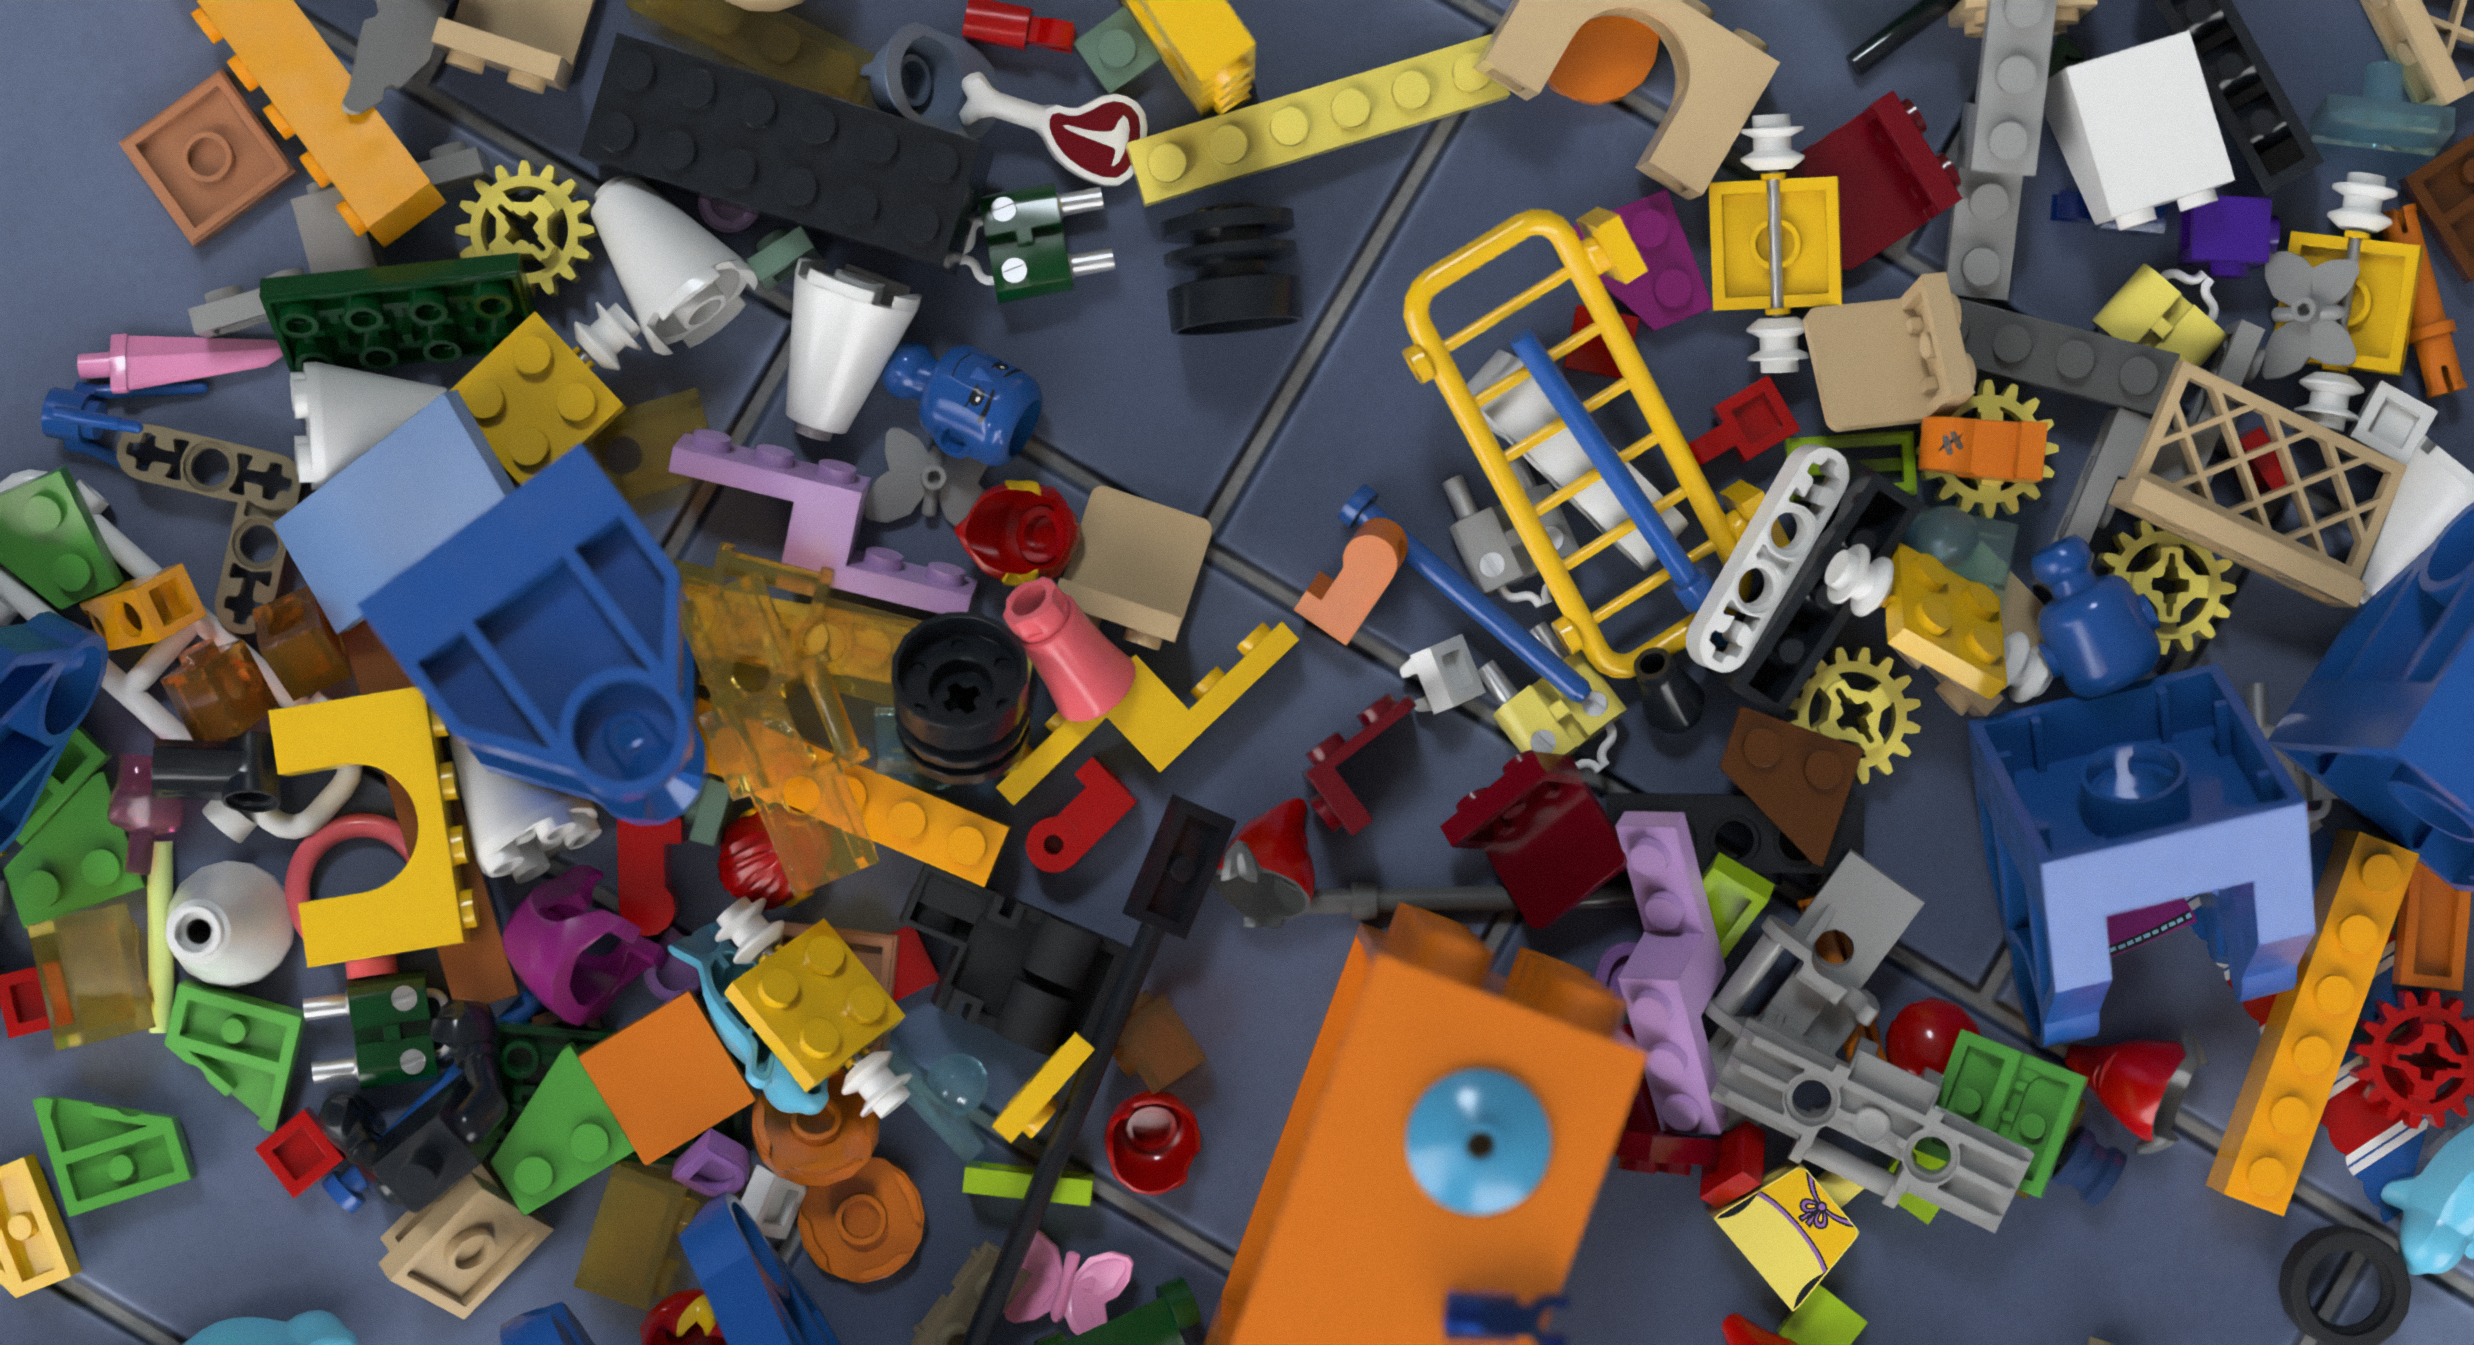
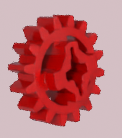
M2405 989L2398 991V1007L2394 1008L2388 1002L2382 1000L2376 1001L2374 1005L2380 1018L2376 1022L2359 1019L2357 1025L2368 1035L2365 1042L2349 1043L2348 1050L2363 1056V1064L2356 1065L2349 1070L2351 1077L2368 1080L2370 1083L2360 1093L2362 1100L2373 1103L2383 1099L2378 1113L2380 1116L2392 1121L2402 1111L2403 1125L2418 1129L2423 1115H2425L2429 1124L2436 1128L2445 1127L2444 1111L2446 1110L2462 1118L2469 1115L2463 1099L2467 1095L2474 1097V1015L2470 1014L2460 1018L2464 1002L2450 997L2440 1007V993L2431 989H2424L2419 1003L2414 994ZM2407 1020L2406 1030L2392 1040H2386L2399 1024ZM2442 1023H2445L2456 1036L2461 1053L2454 1052L2445 1040L2447 1027L2442 1026ZM2425 1050L2432 1053V1056L2443 1059L2444 1062H2430V1065L2421 1064L2417 1067L2412 1065L2410 1061L2399 1058L2398 1055H2412V1053H2422ZM2382 1065H2388L2397 1076L2396 1089L2400 1091V1095L2389 1086L2384 1077ZM2456 1077L2443 1093L2436 1096L2439 1086L2450 1078Z

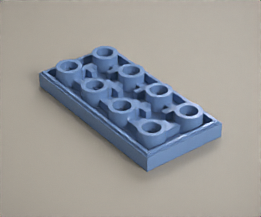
M458 390L443 392L272 525L335 633L339 634L350 631L366 619L356 606L359 602L516 489Z

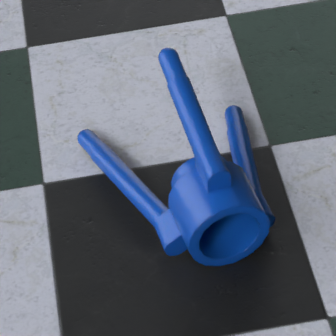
M81 381L76 382L73 390L53 387L48 392L42 408V432L45 437L64 440L66 451L87 454L122 469L116 457V451L91 441V439H100L105 429L138 434L142 432L143 425L139 421L108 415L106 403L98 401L99 399L204 394L208 391L209 386L204 381L177 382L132 390L130 393L112 394L110 384L98 385ZM142 463L141 470L148 471L149 465Z

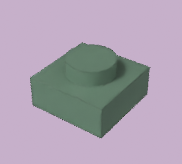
M1126 6L1073 42L1075 49L1107 94H1117L1162 62L1161 56Z
M801 226L791 232L787 227H782L762 238L755 245L758 253L746 261L754 270L759 282L770 291L795 275L799 258L804 256L822 258V256Z
M718 777L707 778L701 797L684 816V823L693 825L689 840L711 847L722 844L723 830L728 824L739 784Z

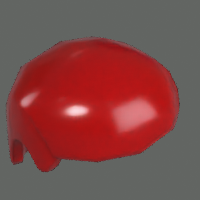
M1930 997L1910 1003L1897 1013L1896 1018L1890 1022L1886 1032L1887 1061L1916 1076L1921 1075L1925 1066L1944 1074L1960 1030L1964 1029L1981 1036L1978 1025L1956 1002Z
M1143 1090L1120 1102L1112 1112L1104 1132V1147L1114 1178L1131 1192L1158 1196L1180 1188L1188 1180L1190 1166L1195 1156L1201 1151V1131L1198 1128V1121L1191 1107L1174 1093Z

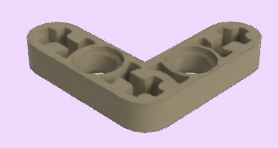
M142 424L143 430L138 434L124 432L117 444L116 457L120 467L128 476L140 481L237 503L215 597V613L218 621L227 630L236 634H255L266 629L272 623L277 613L290 557L288 550L272 524L302 502L305 492V482L299 483L295 460L283 454L154 424ZM149 435H155V446L157 448L180 453L179 441H188L189 445L180 460L181 479L174 480L171 478L176 466L154 461L150 463L148 471L141 470V459L132 456L134 444H145ZM208 449L221 451L229 462V472L226 479L214 486H207L201 483L194 472V463L197 456ZM242 455L252 456V460L247 467L249 470L271 473L275 464L283 465L282 476L291 479L289 492L284 490L278 491L275 500L267 499L268 490L266 487L244 481V494L234 493V489L238 485L243 472ZM258 525L269 527L278 539V549L275 555L270 560L262 563L250 560L243 549V538L246 532ZM237 565L251 572H272L269 585L262 581H256L253 600L257 603H262L263 608L260 615H250L246 625L238 622L239 612L229 608L231 597H242L248 578L234 577Z

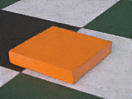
M691 988L581 1052L578 1056L579 1061L645 1166L757 1099L755 1091L746 1080L744 1073L731 1052L717 1034L713 1023Z

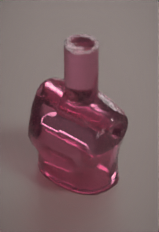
M129 753L118 754L119 771L108 804L107 820L111 824L129 832L124 872L137 875H151L155 837L176 832L181 828L184 801L183 799L152 798L153 756Z

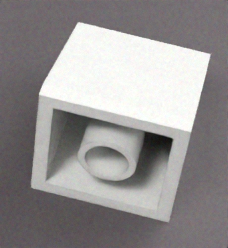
M2189 30L2066 67L2047 80L2044 113L2095 225L2116 219L2120 231L2157 219L2154 207L2177 201L2180 212L2203 206L2218 200L2216 188L2235 180Z

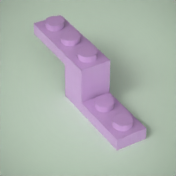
M696 429L693 434L684 433L673 446L668 472L794 502L779 575L938 614L971 611L979 580L966 577V571L963 568L945 562H930L928 567L904 562V556L901 553L883 547H868L865 552L856 550L871 478L856 474L857 468L855 466L832 459H822L818 465L794 459L793 451L777 445L759 444L756 446V450L731 444L732 438L729 435L710 429Z
M1624 811L1615 827L1622 851L1627 857V870L1645 932L1618 976L1623 998L1628 1001L1626 1009L1636 1044L1648 1054L1643 1069L1660 1129L1665 1132L1720 1135L1729 1118L1725 1105L1710 1098L1718 1078L1701 1015L1726 972V967L1685 813Z

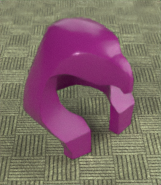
M591 865L574 866L561 876L542 882L532 889L518 904L508 919L502 937L504 951L523 984L545 1007L564 1021L577 1026L597 1020L609 1009L620 993L645 969L655 967L662 971L668 959L661 945L639 935L642 929L639 926L604 909L586 913L592 904L593 888L597 881L603 879V872ZM608 932L623 939L613 952L605 956L589 955L584 951Z

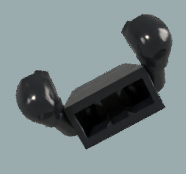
M451 999L441 1006L437 1018L431 1021L429 1037L450 1047L456 1067L464 1070V1072L385 1135L381 1136L377 1127L380 1118L379 1111L370 1101L350 1090L336 1091L324 1101L318 1115L322 1133L336 1148L344 1152L352 1165L357 1166L369 1190L380 1201L392 1205L403 1204L410 1212L414 1214L419 1213L484 1160L514 1115L515 1111L507 1103L497 1065L501 1062L498 1020L492 1008L483 1002Z

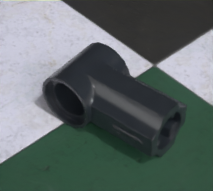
M257 731L239 732L228 736L226 741L155 739L152 757V798L221 800L230 809L249 813L272 811L280 806L283 775H278L272 734Z

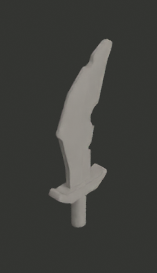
M375 0L378 9L377 15L364 20L361 26L349 88L341 103V109L344 113L360 115L383 101L385 90L388 88L400 90L428 63L435 46L431 39L438 17L444 18L449 6L445 0Z

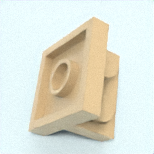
M484 1158L475 1169L419 1213L414 1214L407 1210L380 1237L389 1253L378 1264L390 1281L465 1320L554 1229L545 1216L537 1210L523 1216L488 1160Z

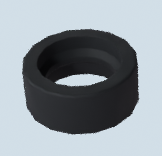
M2332 1225L2312 1230L2297 1241L2282 1263L2278 1286L2284 1311L2297 1329L2323 1345L2381 1344L2396 1333L2407 1315L2412 1290L2406 1265L2391 1245L2360 1228L2343 1225ZM2342 1250L2358 1252L2370 1259L2379 1272L2382 1284L2380 1300L2372 1313L2361 1322L2347 1326L2331 1324L2319 1317L2310 1304L2307 1291L2309 1276L2317 1262L2330 1253Z

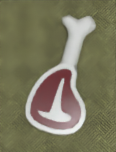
M974 72L963 78L961 87L967 97V101L959 112V116L964 126H970L981 118L995 117L1035 130L1042 137L1048 151L1058 163L1074 175L1103 187H1117L1132 177L1133 169L1126 150V143L1147 137L1148 129L1146 114L1138 102L1127 96L1107 94L1101 95L1077 108L1063 107L1057 104L1040 105L995 90L981 72Z

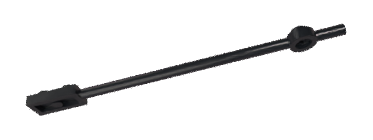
M1172 794L1122 911L1128 917L1140 921L1141 925L1090 1041V1045L1095 1050L1078 1069L961 1345H989L1163 936L1167 932L1186 940L1237 822L1236 820Z

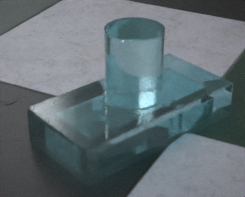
M2377 61L2364 67L2363 97L2330 93L2325 96L2310 117L2309 136L2312 142L2435 156L2455 132V107L2402 102L2403 66L2392 61Z

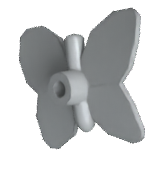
M2278 251L2274 254L2269 253V262L2265 264V280L2273 297L2291 307H2275L2271 312L2273 321L2289 322L2271 334L2265 347L2266 353L2261 365V375L2266 380L2285 378L2301 370L2310 358L2327 365L2348 366L2355 362L2357 352L2348 331L2335 320L2345 315V309L2337 305V303L2350 293L2359 274V264L2352 259L2329 260L2313 268L2304 257L2288 251Z
M890 428L885 437L884 453L889 471L878 477L869 490L864 515L871 521L889 523L910 515L923 498L921 513L926 517H934L937 514L939 499L946 520L956 526L967 516L973 503L985 491L978 482L988 465L982 464L968 456L956 459L947 454L945 455L937 444L928 453L921 440L902 428Z

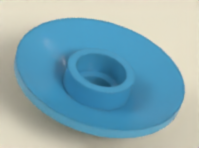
M1469 1069L1442 1078L1433 1084L1419 1099L1408 1123L1406 1134L1407 1155L1416 1179L1423 1189L1436 1201L1462 1213L1490 1214L1508 1209L1517 1204L1537 1186L1549 1161L1551 1132L1541 1104L1521 1082L1498 1071ZM1478 1131L1489 1133L1494 1140V1147L1490 1154L1481 1158L1470 1155L1466 1148L1470 1135Z

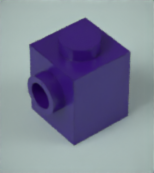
M2217 195V201L2180 212L2177 265L2209 267V277L2244 279L2248 278L2249 269H2254L2268 263L2269 253L2274 254L2277 251L2280 238V221L2277 215H2271L2272 198Z

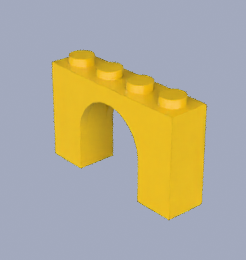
M1120 0L1157 50L1163 63L1202 119L1214 111L1217 115L1235 111L1252 97L1248 91L1255 84L1256 43L1226 0Z
M417 687L268 710L278 775L290 777L361 765L377 767L393 776L406 789L413 801L418 818V837L414 852L405 868L393 880L377 889L363 893L298 903L307 967H320L472 942L470 928L479 927L480 917L474 889L464 890L460 864L470 862V852L464 825L454 826L450 801L460 799V788L455 764L453 761L444 763L441 737L449 736L450 730Z

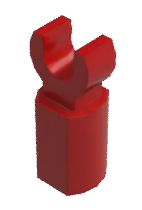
M968 0L962 36L964 40L1025 52L1028 45L1054 52L1072 54L1077 29L1074 28L1075 24L1073 22L1036 17L1032 8L993 0Z

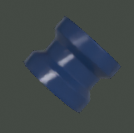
M2080 1126L2064 1142L2050 1180L2059 1186L2071 1185L2078 1190L2079 1199L2094 1207L2108 1195L2118 1181L2127 1162V1154L2116 1147L2104 1148L2096 1142L2095 1133L2084 1126Z

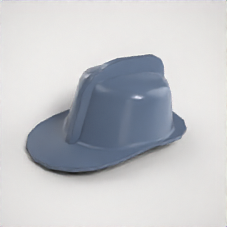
M912 22L899 27L889 39V42L884 44L876 53L873 61L860 69L859 76L870 82L873 100L882 112L972 139L984 136L995 124V117L978 119L970 126H964L959 116V112L967 101V97L961 87L962 80L967 75L974 72L983 73L992 88L1000 92V85L993 66L977 48L928 25Z

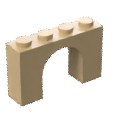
M1512 0L1473 68L1528 101L1540 94L1571 39L1585 22L1598 17L1620 16L1639 21L1648 26L1660 36V40L1670 54L1675 72V89L1666 115L1635 168L1689 201L1705 193L1780 62L1766 54L1769 48L1768 45L1754 34L1736 28L1732 33L1713 21L1714 11L1699 0Z

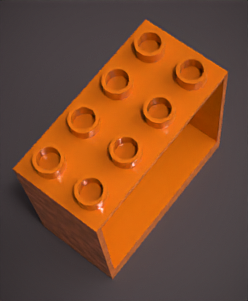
M1398 902L1387 932L1360 922L1202 1345H1540L1648 1056L1641 1047L1619 1029L1628 1001L1615 996V991L1602 986L1603 982L1591 977L1592 973L1522 946L1518 948L1508 977L1493 972L1489 968L1495 951L1486 948L1487 943L1479 940V935L1470 932V927L1405 902ZM1469 1069L1498 1071L1521 1082L1541 1104L1551 1132L1549 1161L1537 1186L1517 1204L1508 1209L1490 1214L1462 1213L1436 1201L1423 1189L1416 1179L1407 1155L1406 1134L1408 1123L1419 1099L1433 1084L1442 1078ZM1484 1131L1473 1133L1466 1143L1468 1153L1478 1158L1490 1154L1494 1147L1493 1137Z

